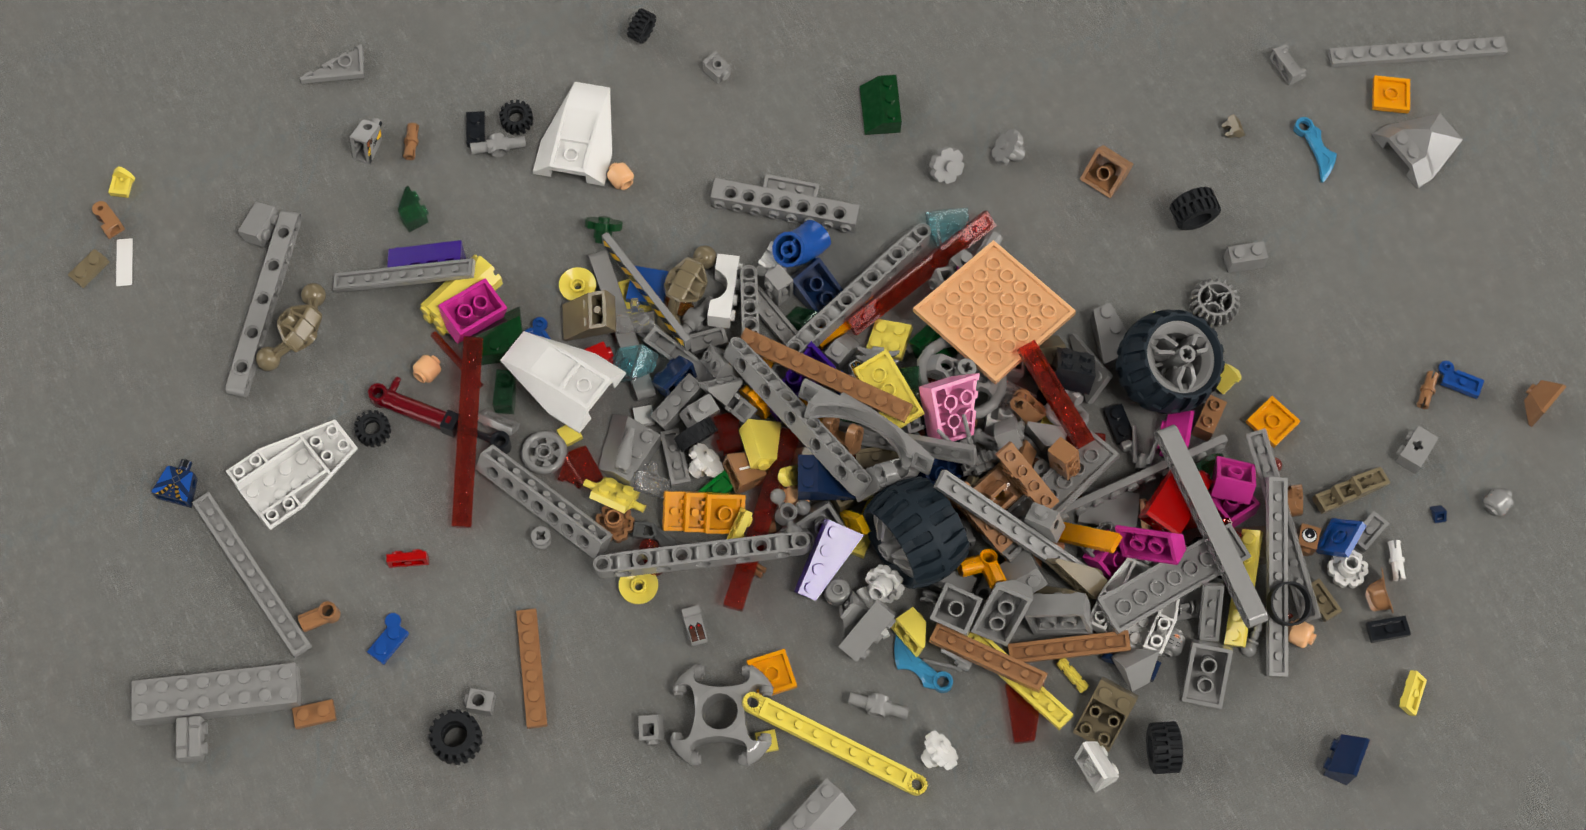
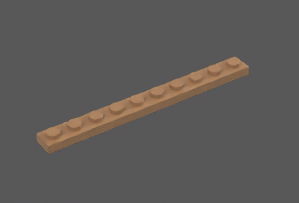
M745 328L740 337L760 357L840 394L844 392L872 409L905 423L913 408V405L905 400L748 328Z

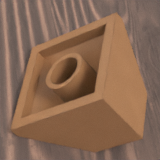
M1541 380L1537 385L1532 384L1526 391L1529 395L1524 399L1529 426L1532 427L1566 388L1564 384Z

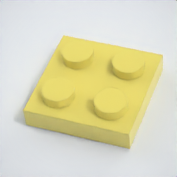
M876 319L866 348L870 349L873 346L884 347V350L887 349L888 351L900 350V353L892 358L902 361L913 327L910 324Z

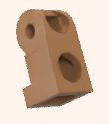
M98 201L93 205L92 211L97 220L104 223L101 228L109 239L125 230L118 217L106 202Z

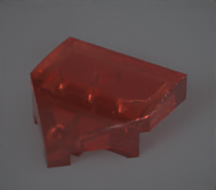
M585 445L568 452L557 480L561 482L567 481L580 489L585 479L596 483L601 481L603 476Z

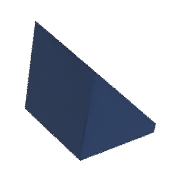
M1442 505L1430 507L1434 523L1447 521V510Z

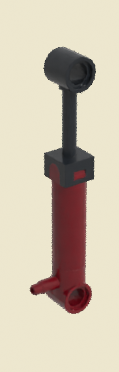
M395 377L389 389L383 384L376 383L371 385L368 390L371 403L376 408H386L440 429L443 434L454 438L457 432L461 431L487 441L490 445L493 444L505 454H508L512 448L510 437L505 431L500 430L492 435L462 424L463 421L459 413L451 410L446 412L397 393L396 390L401 381L399 377ZM377 394H383L382 397L375 398ZM499 441H505V444L497 445Z

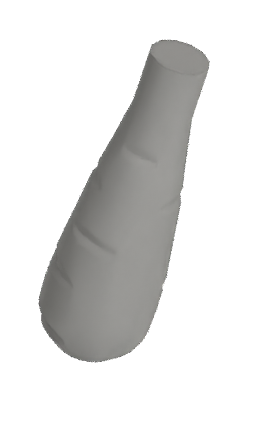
M628 427L615 460V468L619 472H625L630 467L635 433L633 427Z

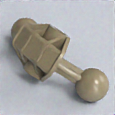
M710 246L698 247L693 253V258H685L671 269L666 277L663 288L665 295L670 298L667 308L680 325V318L677 315L680 302H697L705 292L708 283L705 269L713 267L717 259L716 252ZM658 317L656 324L669 335H673Z
M317 283L306 285L301 292V298L306 305L291 306L279 316L277 327L283 342L275 348L264 347L257 352L256 364L260 369L272 371L279 366L280 357L290 350L299 352L314 342L322 320V313L318 311V306L326 298V292L321 285Z

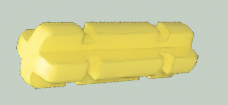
M1060 659L1057 662L1058 668L1064 671V675L1073 685L1077 686L1076 689L1080 693L1085 692L1089 684L1082 680V676L1072 665H1069L1070 662L1067 659Z

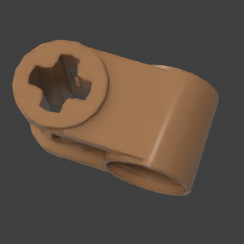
M1020 388L1015 391L1014 397L1010 401V407L1026 424L1028 421L1037 423L1047 415L1045 407L1028 390Z

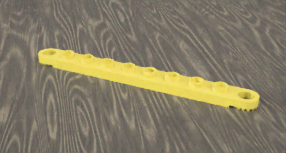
M749 692L742 700V706L746 712L911 795L919 796L928 787L926 778L923 775L917 774L913 770L759 693ZM755 698L758 706L754 708L749 707L747 699ZM913 780L921 782V790L913 789Z

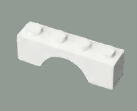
M717 254L715 280L721 282L726 287V291L720 297L710 300L707 315L708 326L730 328L731 321H735L736 310H733V306H737L738 295L735 293L736 290L740 289L738 275H740L743 264H740V256Z

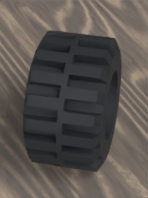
M1199 187L1186 191L1174 199L1169 207L1180 230H1193L1205 226L1213 221L1221 212V207L1214 191L1209 187Z
M456 709V712L447 710L448 714L444 715V713H441L439 715L441 718H435L433 721L434 726H430L431 734H428L429 743L441 761H446L450 765L452 762L455 765H460L462 761L465 764L470 757L472 759L476 757L475 752L479 753V746L483 742L481 738L483 736L482 731L475 718L470 716L468 712L464 711L462 713L459 709ZM454 728L465 729L467 737L461 745L450 747L445 744V736L450 730Z
M1175 721L1149 723L1146 732V749L1150 769L1153 774L1179 773L1183 765V742L1178 724Z

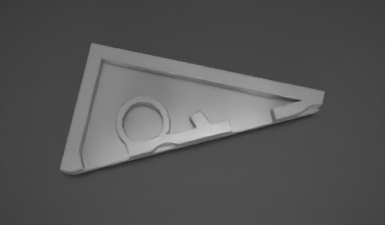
M362 44L358 45L354 51L348 54L344 52L338 58H333L322 64V68L314 72L309 71L305 73L304 76L300 77L301 83L365 78Z
M1072 334L1070 336L1073 351L1087 352L1094 355L1078 335ZM1096 356V377L1090 394H1084L1085 400L1089 404L1094 403L1113 377Z

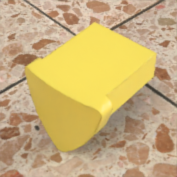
M120 166L115 168L108 192L110 196L129 198L135 177L128 170Z
M1225 363L1217 389L1222 394H1225L1236 382H1239L1241 380L1239 370Z

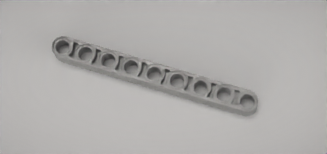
M606 250L590 254L588 258L599 291L606 290L615 296L616 332H614L636 399L641 401L656 396L655 389Z

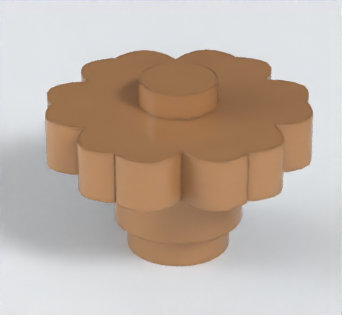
M604 506L602 507V513L596 515L595 522L613 534L611 541L614 540L616 543H620L628 539V533L633 532L635 519L631 516L630 509L624 514Z

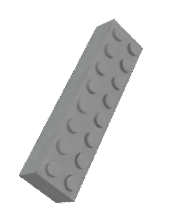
M296 663L132 681V721L138 727L175 723L177 718L201 716L203 719L291 710L292 708L302 706L300 668Z

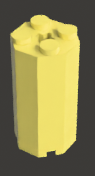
M473 255L471 257L476 261L474 278L445 281L420 304V310L424 313L423 318L429 324L433 323L441 335L444 336L446 333H450L445 327L438 308L439 304L485 278L495 291L503 284L501 276L499 274L494 275V267L482 256L477 257V255Z

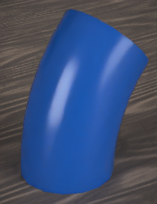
M807 220L796 229L778 235L772 246V254L775 261L781 266L797 267L813 260L828 249L831 245V238L821 224L814 220Z

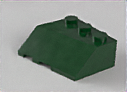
M520 306L506 312L505 316L465 339L467 359L470 367L501 363L502 357L523 332Z

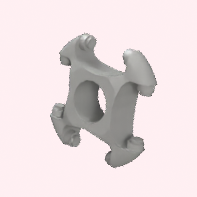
M702 665L692 666L674 683L673 693L675 697H683L687 693V689L693 690L695 700L694 723L691 734L687 739H685V736H682V733H672L670 738L672 747L684 761L692 766L702 763V755L699 754V751H694L700 745L718 742L739 744L747 747V752H742V755H739V765L750 766L766 753L772 744V737L769 733H762L761 736H758L757 741L750 738L749 713L744 710L742 700L747 693L757 690L764 697H772L774 687L768 678L753 665L742 666V676L748 679L747 682L726 687L699 684L697 679H702L705 676L706 667ZM748 698V699H747V702H748L749 707H750L752 698ZM721 700L735 703L738 713L732 725L725 729H714L707 725L706 715L712 704Z

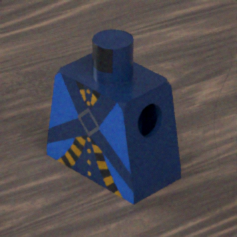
M181 459L178 468L167 466L152 490L155 498L192 508L198 481L196 475L190 471L193 463L189 460Z

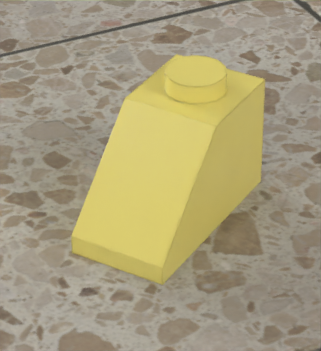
M912 607L896 618V622L891 629L915 657H918L925 647L926 621L922 614Z

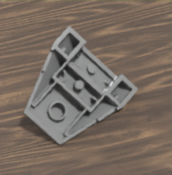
M1440 113L1389 124L1372 134L1382 148L1390 145L1410 168L1406 176L1417 189L1432 181L1463 140Z

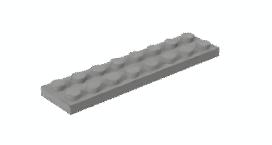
M1091 430L1074 446L1079 450L1081 469L1076 476L1066 480L1051 468L1041 477L1059 500L1051 509L1060 514L1120 457L1116 450ZM1023 495L1007 511L1024 522L1033 501L1031 498ZM981 535L982 539H984L991 547L995 549V547L990 543V541L985 536ZM1013 542L999 554L1011 563L1024 548Z
M1231 523L1225 525L1242 562L1252 557ZM1202 538L1186 548L1178 565L1159 563L1101 596L1096 601L1118 635L1221 574Z

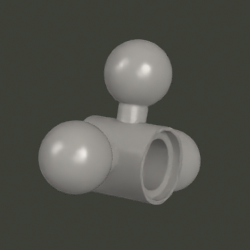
M779 488L772 490L770 499L779 506V509L775 512L776 522L780 525L788 526L786 533L802 532L801 527L794 524L793 519L797 516V513L799 515L808 514L811 509L810 503L806 500H799L796 505L784 503L786 498L785 492ZM783 511L789 514V518L784 516Z

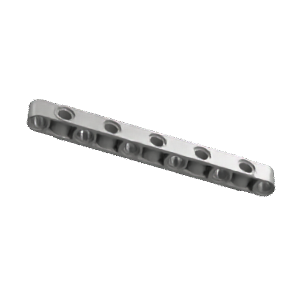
M286 210L280 211L226 384V394L246 398L250 392L258 367L256 364V354L265 344L300 229L301 213ZM257 334L256 337L250 338L252 335ZM243 368H247L245 372H240Z
M920 223L900 238L787 342L786 346L802 354L811 341L818 347L930 243V226L926 223Z
M739 337L731 338L724 352L726 360L849 493L856 497H861L871 483V476L818 418L807 419L804 417L807 406L743 339Z
M804 532L777 533L624 551L597 556L593 561V566L598 577L612 578L782 559L808 553L810 550V538ZM798 541L806 542L802 547L796 545ZM760 545L767 547L764 551L757 550V547ZM720 550L727 551V553L723 556H719L717 554V552ZM682 554L687 555L685 560L677 559ZM641 559L648 560L645 565L638 564ZM601 564L608 565L604 570L598 569Z

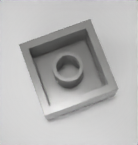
M946 582L930 619L968 636L984 599Z

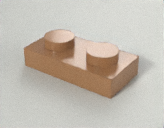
M333 699L292 708L296 729L337 720Z

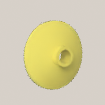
M571 268L562 274L559 280V290L563 297L569 301L584 294L595 292V276L585 268Z
M654 573L620 577L619 591L622 597L632 604L647 603L654 598L658 591L657 576ZM640 584L643 587L641 590H637L635 588L636 585Z

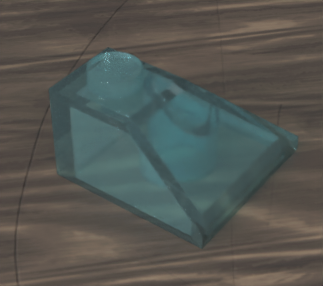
M968 207L925 212L926 224L931 228L930 237L937 250L972 244Z
M643 344L618 348L613 365L626 372V375L620 382L632 381L652 373L657 365L659 355Z

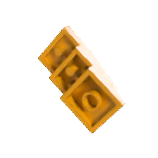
M664 491L662 530L729 534L740 508L745 509L746 495Z

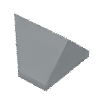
M734 375L699 382V387L706 394L710 393L713 399L727 406L742 385V380Z
M853 590L850 591L848 600L839 606L840 617L843 619L844 639L869 610Z
M1131 648V651L1119 652L1111 657L1131 692L1149 684L1160 651Z

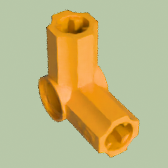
M984 549L980 555L965 558L958 567V573L962 577L978 573L984 574L990 589H993L997 582L1007 581L998 564L997 553L992 549Z

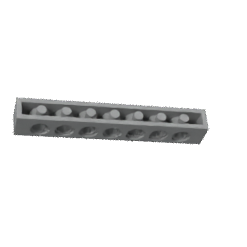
M718 178L714 180L710 197L711 206L717 209L726 208L734 212H747L754 216H768L771 219H783L791 223H804L807 220H814L827 230L836 229L844 233H855L860 205ZM800 209H805L806 211H805V212H800L799 210H800ZM836 216H841V217H843V218L837 219V218H835V217H836Z
M493 444L480 453L475 469L593 559L602 555L607 550L613 534Z

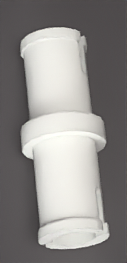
M1394 540L1388 542L1390 552L1389 564L1392 566L1393 581H1398L1399 577L1400 581L1406 580L1403 564L1405 558L1402 557L1401 541L1395 540L1394 547Z

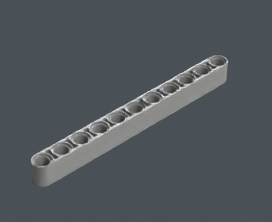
M1173 424L1156 431V441L1245 626L1251 628L1268 621V615L1178 428Z

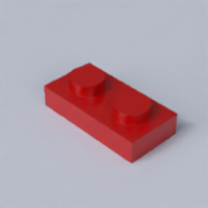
M415 549L408 553L394 551L392 554H386V562L389 568L429 565V556L426 551L421 549Z

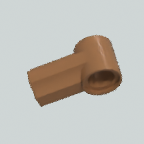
M326 601L319 607L298 615V620L303 631L307 632L324 624L337 622L341 613L334 603ZM333 609L332 615H325L327 610Z

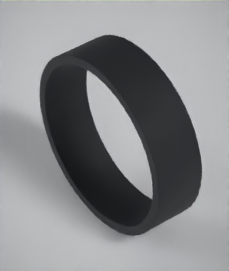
M1293 581L1282 582L1275 585L1269 591L1266 599V608L1268 614L1276 623L1283 626L1299 625L1311 613L1312 598L1308 590L1300 583ZM1285 584L1296 587L1302 593L1305 600L1304 613L1294 623H1287L1281 620L1273 607V598L1276 591Z

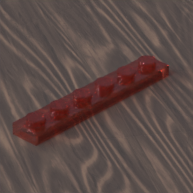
M1033 340L1017 349L1018 354L1074 447L1079 450L1095 440L1036 341Z

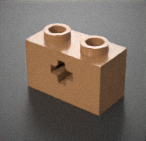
M1210 395L1204 404L1191 435L1206 442L1209 441L1227 402Z
M1060 436L1047 450L1049 464L1053 470L1066 480H1069L1072 476H1076L1081 469L1079 450Z

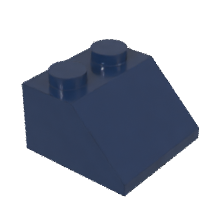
M679 355L676 359H671L667 367L654 376L652 383L654 388L666 398L688 373L695 378L697 374L693 363Z
M1341 734L1337 739L1334 738L1330 746V750H1332L1331 756L1327 757L1323 764L1325 769L1324 776L1344 785L1349 784L1357 777L1370 739Z

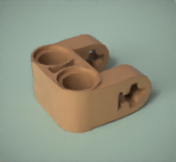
M823 418V425L852 456L861 450L864 433L863 427L852 423L846 433L839 431L840 418Z

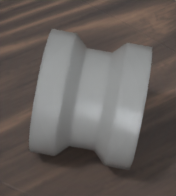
M543 526L533 529L531 539L535 548L539 550L547 549L552 542L550 531Z

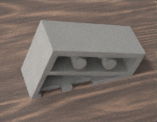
M1107 303L1094 309L1090 320L1097 346V356L1099 361L1109 370L1116 367V360L1118 359L1117 350L1127 330L1111 303Z

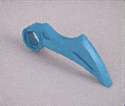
M1300 117L1294 125V132L1296 135L1306 138L1317 160L1320 182L1323 183L1334 167L1337 153L1325 147L1321 139V130L1314 126L1311 119ZM1299 124H1306L1308 130L1300 129Z
M896 635L894 656L897 670L906 669L914 672L921 679L925 688L934 689L939 693L949 692L953 686V678L950 673L945 671L937 673L921 658L915 657ZM939 678H946L949 684L946 687H940L937 683Z

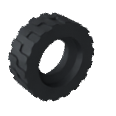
M708 417L677 435L674 440L681 452H684L693 445L701 443L712 436L718 429L711 417Z

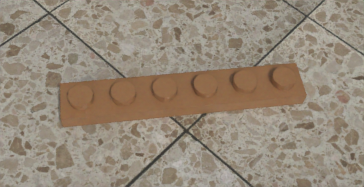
M536 608L516 611L527 729L547 727Z
M937 623L929 639V643L1037 693L1040 692L1048 676V673L939 623Z
M1128 630L1118 635L1116 632L1008 644L1009 656L1024 663L1131 651Z

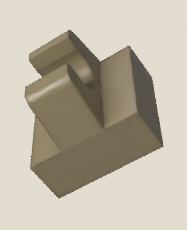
M1234 114L1227 117L1228 120L1222 124V128L1224 130L1231 129L1225 135L1228 138H1241L1245 136L1240 120Z

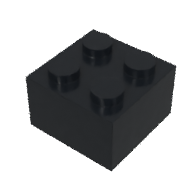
M1057 347L1051 364L1052 387L1089 395L1096 377L1095 355Z

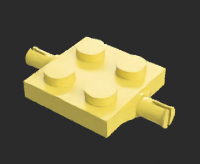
M604 477L599 483L585 479L583 483L584 487L592 490L590 499L625 514L629 509H636L643 513L646 509V505L636 501L640 494L639 491L631 486L623 485L613 478Z

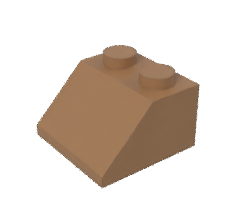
M1102 145L1095 151L1080 180L1111 198L1126 179L1134 164Z

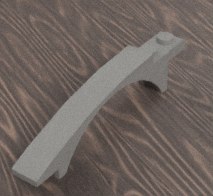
M647 318L636 331V333L644 338L643 341L667 359H676L680 355L691 361L697 374L696 379L699 382L715 379L699 358L689 350L685 351L678 341L650 318ZM738 392L735 393L727 406L720 403L743 423L751 419L758 410Z
M808 379L802 382L798 397L808 402L804 415L805 418H840L862 424L880 434L893 446L900 458L903 469L908 470L912 467L926 475L930 474L934 458L900 427L871 407L844 392L839 396Z

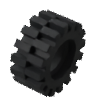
M643 8L639 9L635 16L632 17V22L629 23L628 37L642 44L644 41L646 42L647 37H650V33L653 32V27H655V14Z
M516 99V103L510 100V104L506 102L505 107H501L499 112L502 128L507 133L510 131L511 135H514V132L520 135L521 131L524 134L526 133L525 129L530 130V126L533 125V114L528 103L525 104V101L520 103ZM515 113L523 115V119L517 122L511 121L509 118Z
M368 410V414H365V412L361 413L362 417L358 416V422L355 421L354 431L359 441L367 447L368 445L374 447V444H377L379 447L381 446L380 442L385 444L387 442L386 438L389 439V433H391L388 418L384 416V413H379L378 410H374V413L371 410ZM378 423L380 425L379 431L373 435L366 433L365 429L368 424Z

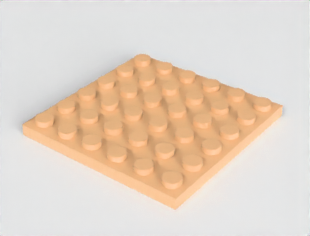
M994 240L913 308V312L963 357L972 360L976 364V368L994 384H997L1076 314L1075 309Z

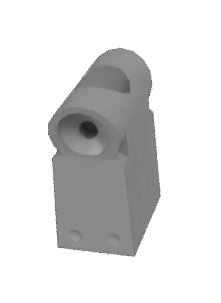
M900 458L875 464L865 469L872 480L861 497H856L857 502L873 499L886 487L898 481L916 477L920 471L912 467L908 470L903 469Z

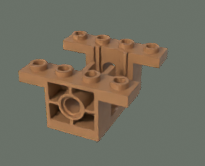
M1010 441L995 453L1000 462L972 486V488L1005 510L1022 495L1050 509L1059 502L1054 493ZM956 502L953 503L979 534L985 536L999 553H1002L1014 542Z

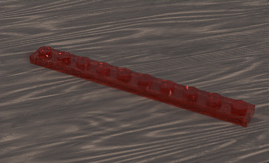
M983 211L847 317L845 321L853 334L859 335L929 280L936 268L948 265L953 256L963 249L967 250L994 229L997 225L989 212Z
M464 336L452 511V527L471 528L483 337Z
M782 427L777 459L768 469L746 537L768 535L778 506V504L771 501L770 493L777 488L783 490L784 486L778 480L779 470L783 467L791 466L800 440L788 428ZM764 545L757 547L758 551H763ZM759 561L736 564L723 607L743 612Z

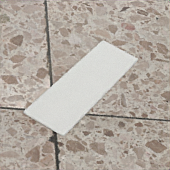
M132 238L117 240L116 286L132 285Z

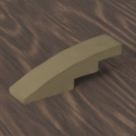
M1378 467L1353 476L1348 481L1334 485L1329 490L1315 494L1312 499L1320 513L1324 514L1389 485L1391 482L1383 469Z

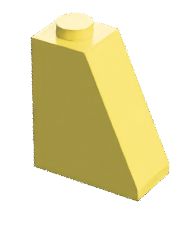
M748 419L739 429L751 469L767 470L777 459L781 430L780 422Z

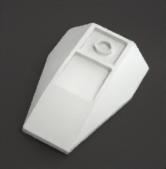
M574 82L540 142L533 174L551 177L553 170L586 176V183L605 186L612 158L610 87Z
M525 331L522 332L500 360L549 415L579 434L591 420L589 411L609 385L616 388L626 375L625 371L595 353Z
M332 420L259 448L226 470V473L258 518L271 530L304 508L358 448L336 420Z
M1127 558L1105 584L1098 598L1160 562ZM1180 599L1126 629L1129 632L1131 648L1160 651L1158 656H1162L1177 621ZM1096 601L1091 612L1093 630L1096 633L1115 632Z

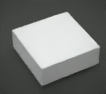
M652 405L633 408L636 421L645 426L655 425L654 419L650 416L653 413Z

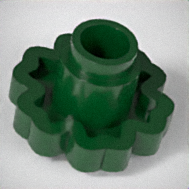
M599 216V218L587 217L585 219V227L594 229L593 238H595V243L603 244L602 235L606 232L612 237V232L622 230L623 222L608 216Z

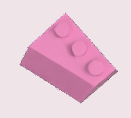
M980 373L950 376L919 386L928 437L943 439L937 433V430L940 429L951 441L966 438L962 414L966 415L971 436L974 435L976 417L974 405L975 398L978 397L976 384Z

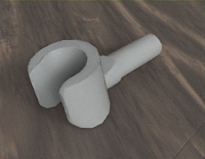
M1130 440L1121 442L1120 448L1122 452L1129 451L1133 456V442Z

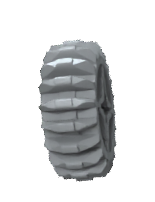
M1210 278L1207 282L1205 280L1201 281L1191 291L1189 309H1193V315H1198L1210 323V327L1214 323L1220 327L1222 323L1227 325L1229 321H1233L1238 314L1240 296H1236L1237 290H1231L1232 284L1226 285V280L1221 283L1219 278L1215 282ZM1204 294L1206 301L1202 304L1200 297ZM1227 301L1229 308L1225 311L1223 304Z

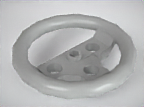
M942 337L926 346L916 365L915 379L918 389L919 386L929 383L927 374L930 373L940 375L943 379L950 376L980 373L979 377H983L986 383H980L977 380L976 391L985 392L990 398L981 406L974 408L976 411L975 419L983 418L998 408L1006 393L1007 376L1003 377L997 384H994L976 368V364L972 360L967 358L957 360L944 354H936L944 348L952 347ZM941 364H948L950 366V369H943Z

